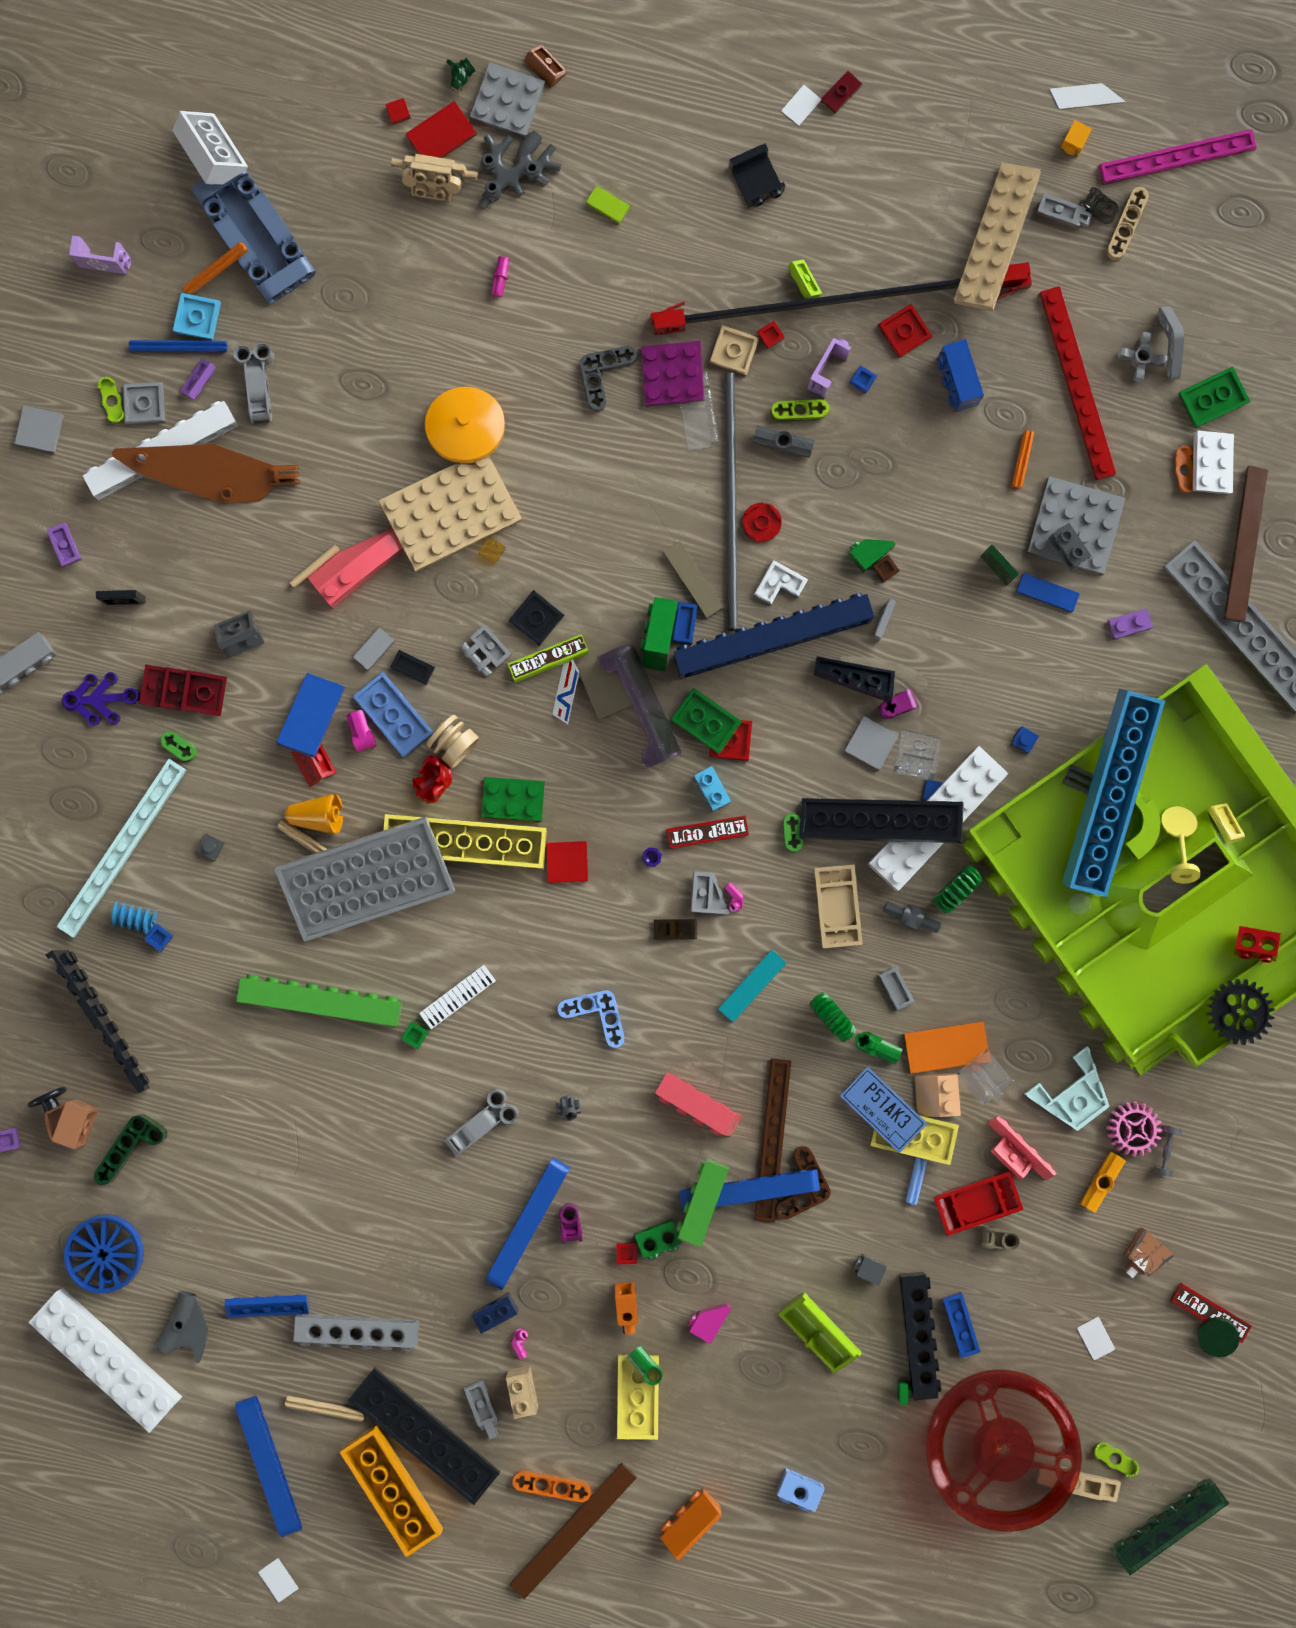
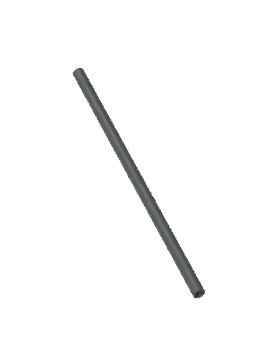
M726 373L728 630L738 629L735 374Z

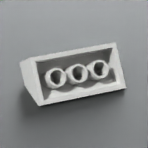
M179 112L172 131L206 184L223 185L247 170V164L215 114Z

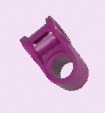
M910 688L893 696L891 703L886 701L881 703L878 711L884 719H891L902 713L912 711L918 708L919 705ZM892 706L893 710L890 712L886 711L885 708Z
M566 1203L560 1211L562 1244H565L566 1241L574 1240L583 1242L578 1207L573 1203ZM572 1209L575 1215L572 1218H567L564 1215V1211Z

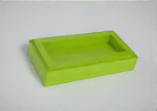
M597 185L586 201L588 206L618 224L622 222L630 209V205Z

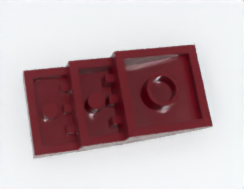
M145 664L139 704L221 716L227 677Z

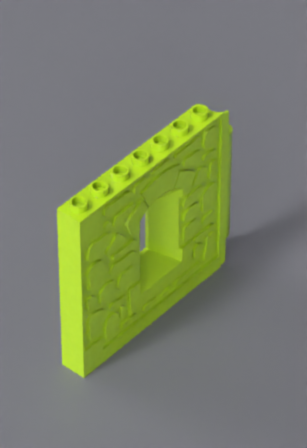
M1207 664L1195 669L1155 697L1164 700L1165 704L1139 791L1144 796V802L1153 799L1160 814V822L1162 814L1170 807H1184L1196 816L1198 822L1196 831L1191 836L1184 838L1187 861L1215 843L1228 863L1158 913L1151 912L1144 906L1142 899L1144 891L1169 875L1175 866L1182 864L1179 838L1168 834L1163 829L1162 824L1160 825V833L1155 845L1139 860L1134 861L1122 846L1107 897L1069 888L1062 884L1087 798V794L1062 782L1071 764L1094 774L1106 733L963 832L968 839L962 844L965 853L974 864L983 860L992 872L985 877L989 887L998 897L1006 893L1015 905L1008 911L1013 921L1021 930L1030 926L1038 937V940L1032 943L1035 952L1046 964L1053 959L1062 971V973L1055 977L1059 986L1069 997L1075 993L1079 995L1086 1005L1079 1010L1084 1021L1092 1030L1101 1026L1109 1039L1102 1044L1108 1055L1115 1063H1119L1124 1059L1130 1069L1135 1068L1140 1076L1175 1051L1179 1053L1188 1065L1196 1068L1232 1043V1039L1229 1042H1225V1035L1218 1037L1219 1030L1212 1031L1215 1024H1209L1208 1021L1213 1018L1206 1015V1013L1212 1012V1009L1206 1007L1208 1004H1213L1209 997H1216L1213 990L1221 991L1220 984H1224L1227 987V981L1231 980L1234 984L1235 979H1240L1241 984L1244 979H1248V985L1256 982V989L1262 986L1263 990L1261 993H1269L1266 1000H1273L1269 1004V1008H1274L1275 1011L1296 997V787ZM1072 771L1073 774L1090 782L1092 781L1091 779L1077 772ZM1069 778V781L1089 790V786ZM1227 803L1246 837L1241 841L1226 844L1208 811L1211 806ZM1134 808L1123 844L1134 837L1139 828V817ZM1239 926L1281 933L1276 962L1264 963L1257 958L1242 959L1238 955H1234ZM1245 940L1241 942L1244 947L1252 946L1250 941ZM1269 944L1262 946L1266 951L1273 950V947ZM1230 994L1228 996V1003L1232 1006L1236 1003V998ZM1244 994L1241 995V997H1242V1002H1243V1000H1244V998H1245V995H1244ZM1251 998L1248 1001V1006L1251 1009H1255L1256 1001ZM1237 1009V1013L1244 1015V1011ZM1227 1014L1224 1021L1230 1026L1233 1018ZM1247 1018L1245 1020V1027L1249 1030L1253 1027V1022ZM1238 1021V1024L1236 1025V1029H1237V1030H1239V1028H1240V1027H1239V1021Z

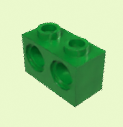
M673 1218L635 1233V1238L644 1259L648 1257L651 1260L659 1257L660 1252L665 1250L672 1252L679 1249L678 1245L682 1244L681 1239H678L679 1234L676 1232L677 1229ZM665 1232H672L674 1239L667 1242L663 1239V1234ZM647 1239H652L655 1242V1246L652 1249H647L644 1246V1242Z

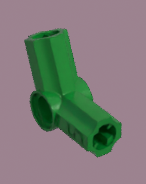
M868 1031L856 1035L855 1041L859 1050L896 1065L901 1056V1048L884 1041L883 1038Z

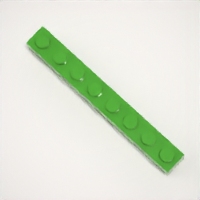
M247 974L246 977L240 978L236 1002L395 1027L399 1026L402 1002L398 1001V997L386 996V999H380L378 994L366 993V996L358 995V991L346 990V993L338 992V988L326 986V990L318 989L319 985L306 983V987L298 986L299 982L287 980L286 984L278 983L279 979L267 977L265 981L259 980L258 975Z

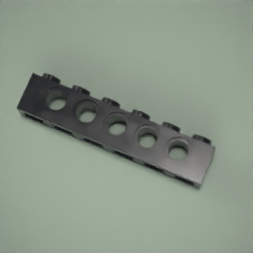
M924 1272L899 1274L912 1398L914 1401L939 1398L938 1392H941L940 1379L936 1378V1371H939L938 1359L934 1358V1351H937L936 1338H932V1330H935L934 1318H930V1310H933L932 1298L928 1297V1289H931L930 1278L926 1277ZM921 1290V1297L913 1299V1291ZM918 1310L924 1312V1316L920 1320L914 1319V1313ZM919 1331L926 1332L923 1340L916 1339V1334ZM925 1351L928 1353V1357L925 1360H918L920 1352ZM924 1372L930 1373V1378L927 1381L920 1380V1376Z

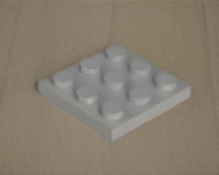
M489 62L470 119L525 138L540 101L545 81Z

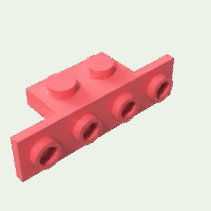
M997 1116L987 1123L1001 1137L991 1152L1019 1180L1023 1179L1031 1168L1044 1180L1057 1174L1052 1169V1166L1044 1161L1037 1151L1030 1147L1023 1140L1022 1136L1008 1125L1006 1120Z

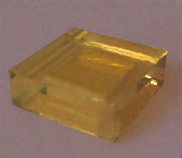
M488 537L478 554L497 564L506 546Z

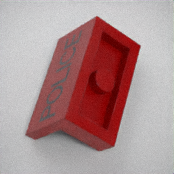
M322 744L315 758L296 751L291 752L309 787L337 773Z

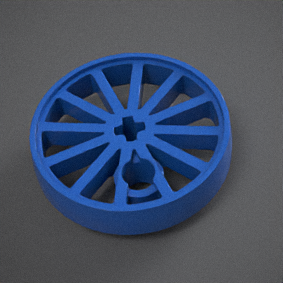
M110 1214L96 1215L80 1223L70 1234L64 1250V1262L71 1279L81 1288L93 1293H110L128 1285L139 1273L144 1258L143 1242L136 1228L127 1220ZM101 1221V1239L97 1236L92 1226L93 1222ZM108 1221L118 1224L109 1241L107 1237ZM83 1227L87 1229L93 1243L78 1234ZM124 1228L131 1237L114 1246L116 1238ZM74 1240L91 1251H73L72 1245ZM129 1242H134L136 1252L116 1251ZM101 1252H108V1255H102ZM72 1256L93 1257L77 1267H74L72 1262ZM117 1257L136 1258L134 1267H129ZM95 1262L87 1277L83 1280L77 1271ZM100 1267L98 1273L99 1287L91 1285L90 1280ZM106 1268L112 1271V1279L105 1276ZM120 1269L129 1274L124 1281L119 1277ZM112 1282H114L116 1285L113 1287H106V1284H110Z

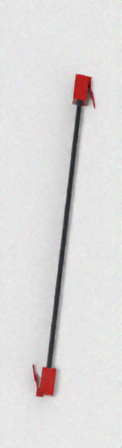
M1029 262L1009 265L1001 289L1012 288L1008 289L1006 293L999 295L998 299L1010 295L1017 290L1031 287ZM961 279L684 315V309L675 310L685 305V301L672 307L670 306L664 311L651 313L650 317L651 324L654 325L655 335L685 332L686 324L954 289L959 287Z

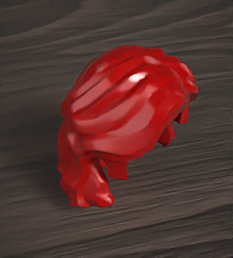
M429 755L423 761L422 768L418 771L419 774L423 773L422 777L413 778L412 782L413 787L417 789L416 796L422 799V801H426L427 804L437 802L438 798L445 792V789L451 785L453 779L452 771L441 758Z

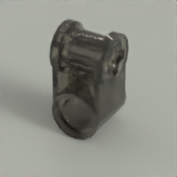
M1091 187L1087 197L1079 203L1080 206L1086 208L1085 212L1091 213L1093 217L1103 224L1112 223L1119 211L1118 204L1095 187ZM1108 209L1112 212V214L1107 215L1104 212V210Z

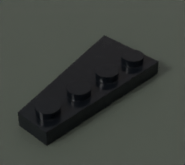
M816 657L814 676L888 703L892 702L895 671Z

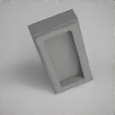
M888 599L873 635L874 639L881 640L895 606V600Z
M379 627L353 657L369 671L395 640Z
M897 966L878 975L896 1011L915 1002Z

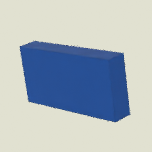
M678 602L672 642L692 645L698 605Z

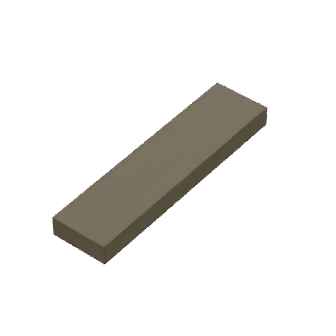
M680 541L663 551L706 619L723 608Z

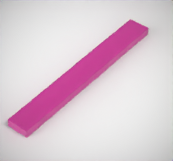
M1249 129L1102 163L1098 167L1102 183L1106 185L1256 150L1257 146L1253 130Z

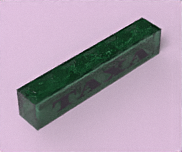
M1210 1478L1208 1480L1204 1479L1197 1484V1488L1182 1494L1179 1501L1167 1505L1161 1514L1150 1517L1147 1520V1524L1143 1527L1135 1528L1125 1540L1117 1541L1111 1550L1130 1576L1226 1507L1229 1502Z

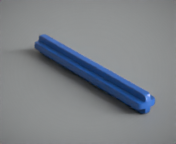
M130 340L129 350L131 352H227L228 344L226 341Z

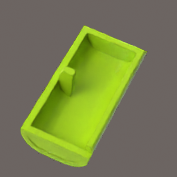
M802 1292L792 1299L778 1314L805 1342V1346L810 1348L834 1374L860 1357L862 1353L806 1292Z

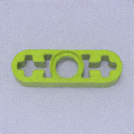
M822 399L778 401L773 404L771 415L777 421L823 419L828 414L829 405ZM802 405L805 407L806 412L803 415H797L794 408ZM808 405H812L811 409H816L818 405H821V408H825L822 414H818L817 410H812L811 415H808ZM779 406L782 407V410H788L789 406H792V416L788 415L789 411L783 412L782 416H779V413L775 411Z

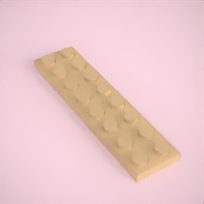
M1002 162L954 298L955 304L989 311L994 310L1041 174L1040 169Z

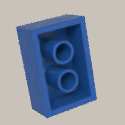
M963 339L943 345L936 362L938 369L942 370L944 375L942 381L945 389L948 388L950 394L948 396L950 406L954 407L955 412L978 406L984 397V393L967 340Z

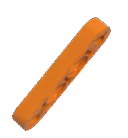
M525 1470L517 1471L512 1480L514 1488L522 1492L575 1502H586L591 1496V1487L584 1481ZM524 1476V1480L531 1481V1477H534L533 1488H530V1483L527 1482L519 1485V1481L516 1479ZM539 1479H544L547 1481L548 1486L546 1489L540 1490L537 1488L536 1482ZM559 1483L567 1485L568 1490L565 1493H559L556 1490V1486ZM571 1485H574L573 1490H580L581 1487H584L585 1492H588L583 1497H580L579 1492L573 1491V1495H569Z

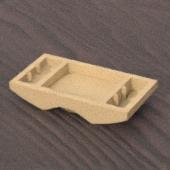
M855 864L814 868L822 948L863 945Z

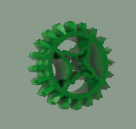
M972 865L965 867L934 897L933 902L937 905L936 907L944 913L953 911L980 885L983 878L979 874L980 872L976 868L974 869Z
M821 992L819 995L817 994L810 1002L812 1010L840 1042L849 1040L856 1033L855 1026L826 993Z

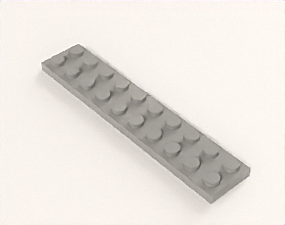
M1194 540L1163 568L1296 715V652L1250 601H1248L1244 623L1224 619L1230 579Z

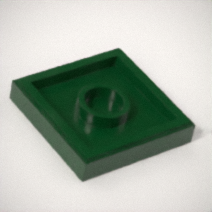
M994 545L989 546L980 556L1006 585L1019 575Z

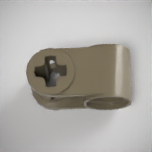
M987 1225L981 1226L983 1234L982 1242L979 1243L980 1247L1015 1250L1020 1244V1238L1013 1230ZM1008 1235L1015 1237L1011 1245L1005 1244V1238Z

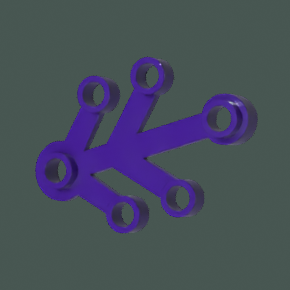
M108 672L104 680L90 696H83L90 686H95L98 683L96 675L87 674L83 683L76 691H69L63 695L62 705L69 711L77 710L87 719L90 725L97 726L101 721L100 716L91 713L82 705L91 704L107 718L109 723L117 724L120 722V715L112 712L103 703L125 701L133 705L138 703L140 693L134 688H127L123 693L103 694L110 685H114L118 681L115 673ZM110 675L114 676V680L112 682L108 681V677ZM93 676L94 682L90 684L88 679ZM132 693L135 694L134 700L129 699V696ZM71 698H75L76 700L75 704L73 705L70 704ZM115 714L117 719L112 722L110 718ZM93 716L97 718L95 723L91 722V717Z

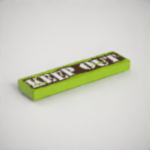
M582 634L510 662L508 666L515 683L587 655L589 651Z

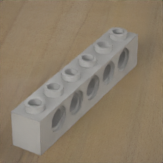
M297 1314L295 1316L294 1342H299V1345L302 1346L319 1343V1346L322 1347L340 1344L342 1348L360 1345L361 1349H372V1346H380L381 1350H392L393 1347H400L402 1351H413V1348L418 1346L420 1320ZM312 1326L319 1327L321 1334L314 1335L311 1331ZM338 1327L341 1330V1336H334L332 1328ZM358 1328L362 1336L359 1338L354 1337L352 1329ZM372 1330H380L382 1338H374ZM395 1330L400 1331L403 1336L402 1339H395L392 1336V1332Z

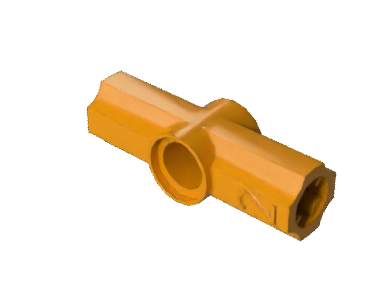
M1110 1151L1098 1172L1093 1175L1092 1182L1079 1204L1096 1213L1108 1191L1113 1188L1114 1181L1126 1160ZM1102 1177L1107 1179L1104 1187H1100L1098 1183Z

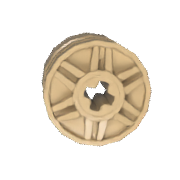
M455 715L443 721L432 733L431 738L426 744L430 749L437 745L434 750L436 755L445 750L446 752L442 760L451 768L456 767L471 752L480 739L471 729L461 733L464 723L461 721L455 726L458 721Z

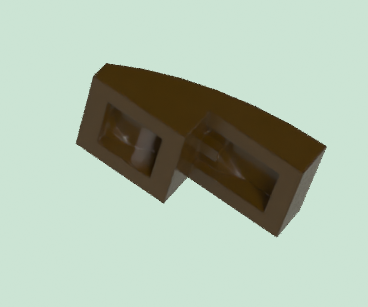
M654 919V940L697 939V919Z

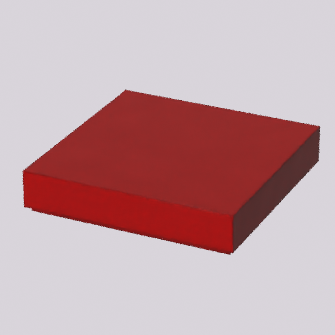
M912 303L878 324V328L898 358H901L933 337Z
M741 720V725L720 755L710 748L709 758L749 761L752 721Z
M587 841L547 843L548 883L588 881Z

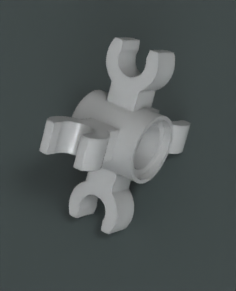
M1143 332V335L1140 336L1139 348L1136 351L1121 347L1117 353V359L1131 360L1132 365L1135 367L1134 382L1141 383V380L1144 379L1147 364L1164 367V364L1167 362L1168 356L1153 354L1152 349L1149 347L1151 333ZM1138 354L1145 355L1146 361L1140 360Z

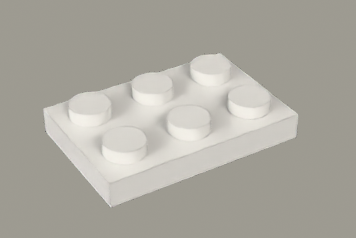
M1207 431L1194 432L1193 491L1218 494L1233 493L1234 434Z

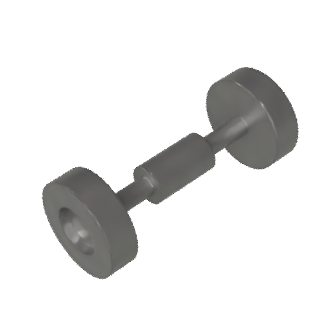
M1162 1125V1131L1169 1133L1162 1153L1164 1159L1162 1168L1153 1166L1152 1172L1173 1177L1174 1171L1166 1169L1167 1160L1171 1156L1173 1134L1181 1135L1183 1129Z

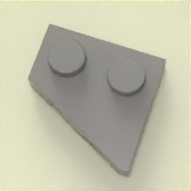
M693 872L690 912L729 915L730 911L726 907L714 873Z

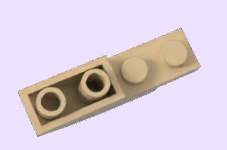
M1040 1462L1036 1479L1037 1483L1096 1500L1102 1501L1103 1499L1117 1502L1121 1482L1115 1479L1083 1473L1076 1469Z

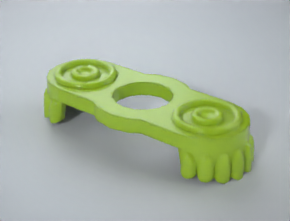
M102 377L97 387L102 394V404L106 408L107 419L112 423H120L124 420L122 398L118 394L113 379ZM110 396H115L118 399L114 407L107 405V399Z
M1099 1442L1095 1445L1094 1453L1096 1458L1106 1462L1110 1468L1117 1469L1130 1478L1135 1477L1139 1472L1138 1463L1126 1456L1120 1449L1113 1448L1106 1442ZM1119 1453L1121 1461L1118 1464H1112L1110 1462L1111 1454Z

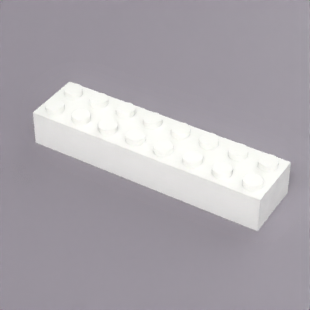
M978 746L926 801L963 802L964 822L1009 773ZM888 841L867 865L895 891H899L943 843Z
M64 1288L56 1291L28 1322L149 1433L182 1398L176 1390Z

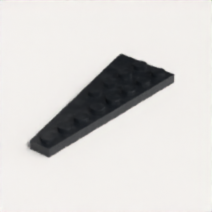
M52 950L45 954L48 959L53 958L57 964L56 972L58 975L67 979L68 990L74 996L80 998L77 1002L93 1027L102 1031L105 1045L114 1049L113 1057L120 1065L126 1067L124 1069L125 1075L136 1091L142 1093L149 1089L147 1076L138 1069L139 1063L135 1056L130 1055L127 1050L129 1048L124 1038H120L117 1033L119 1031L114 1021H110L107 1016V1008L98 1001L96 989L88 984L86 972L78 967L76 955L69 950Z

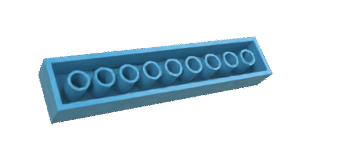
M1124 689L1118 690L1062 879V884L1067 887L1107 897L1165 704L1164 700Z

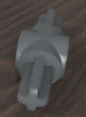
M889 901L884 905L883 912L899 918L900 924L915 930L921 927L933 933H938L941 923L924 916L925 913L921 909L911 905L901 907Z

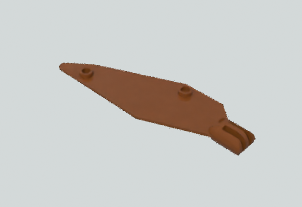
M216 444L116 448L112 451V456L136 473L218 503L261 501L277 485L300 484L299 479H292L299 477V472L287 471L297 470L299 465L274 466ZM139 455H144L145 460H140Z

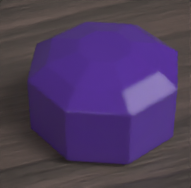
M649 847L643 852L642 860L646 866L655 867L661 862L662 854L657 848Z

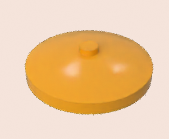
M458 387L442 393L432 402L426 414L425 430L431 447L441 457L456 463H473L488 457L498 448L504 436L505 421L500 405L490 394L473 387Z

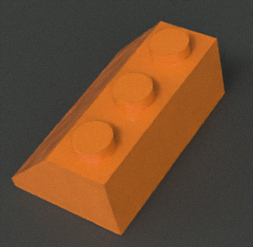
M704 1488L699 1492L695 1491L689 1498L690 1502L685 1507L683 1505L679 1507L675 1512L676 1516L671 1522L667 1520L660 1528V1538L677 1561L722 1516L720 1504Z

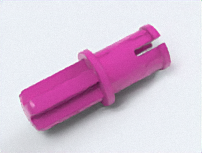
M504 256L498 257L496 271L493 273L494 281L491 294L495 297L503 296L505 282L508 280L507 272L510 259Z

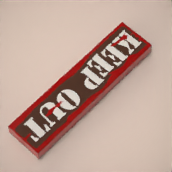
M746 815L667 829L670 849L749 835Z
M1182 1283L1179 1284L1170 1299L1206 1322L1214 1317L1230 1320L1238 1329L1241 1343H1243L1252 1327L1249 1323Z

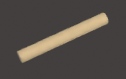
M336 545L332 546L289 583L293 588H296L337 554L340 549Z

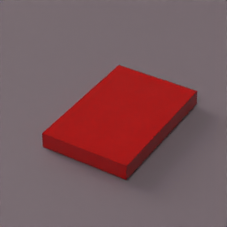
M455 101L406 133L407 138L419 155L438 158L445 157L477 135V132Z

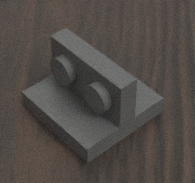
M251 610L214 625L217 644L220 650L223 649L227 658L264 644V639L255 623Z

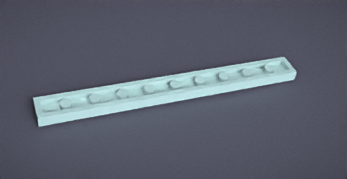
M168 759L57 925L59 929L76 938L187 770Z

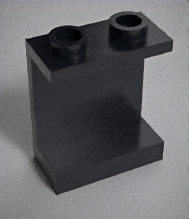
M766 143L729 159V168L748 208L752 206L759 207L765 203V200L770 198L776 199L785 190V183L780 182L768 157L769 149Z

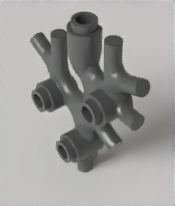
M532 131V133H528L519 147L517 165L508 168L502 163V155L514 141L513 138L507 135L501 144H496L490 134L486 135L484 140L489 147L490 153L482 156L481 164L486 174L495 175V180L486 183L485 192L482 195L483 199L478 205L485 209L489 203L492 204L500 199L501 191L506 187H512L518 197L522 196L524 191L520 186V179L524 176L529 182L538 181L543 186H546L549 179L542 175V170L551 169L560 172L562 164L550 161L549 159L556 150L555 146L550 144L539 159L533 161L531 155L541 144L542 137L537 132Z

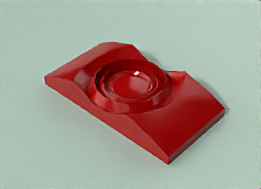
M1011 1171L988 1176L933 1197L946 1236L1024 1210Z

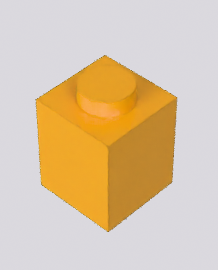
M1074 120L1060 148L1064 149L1069 155L1078 156L1092 128Z

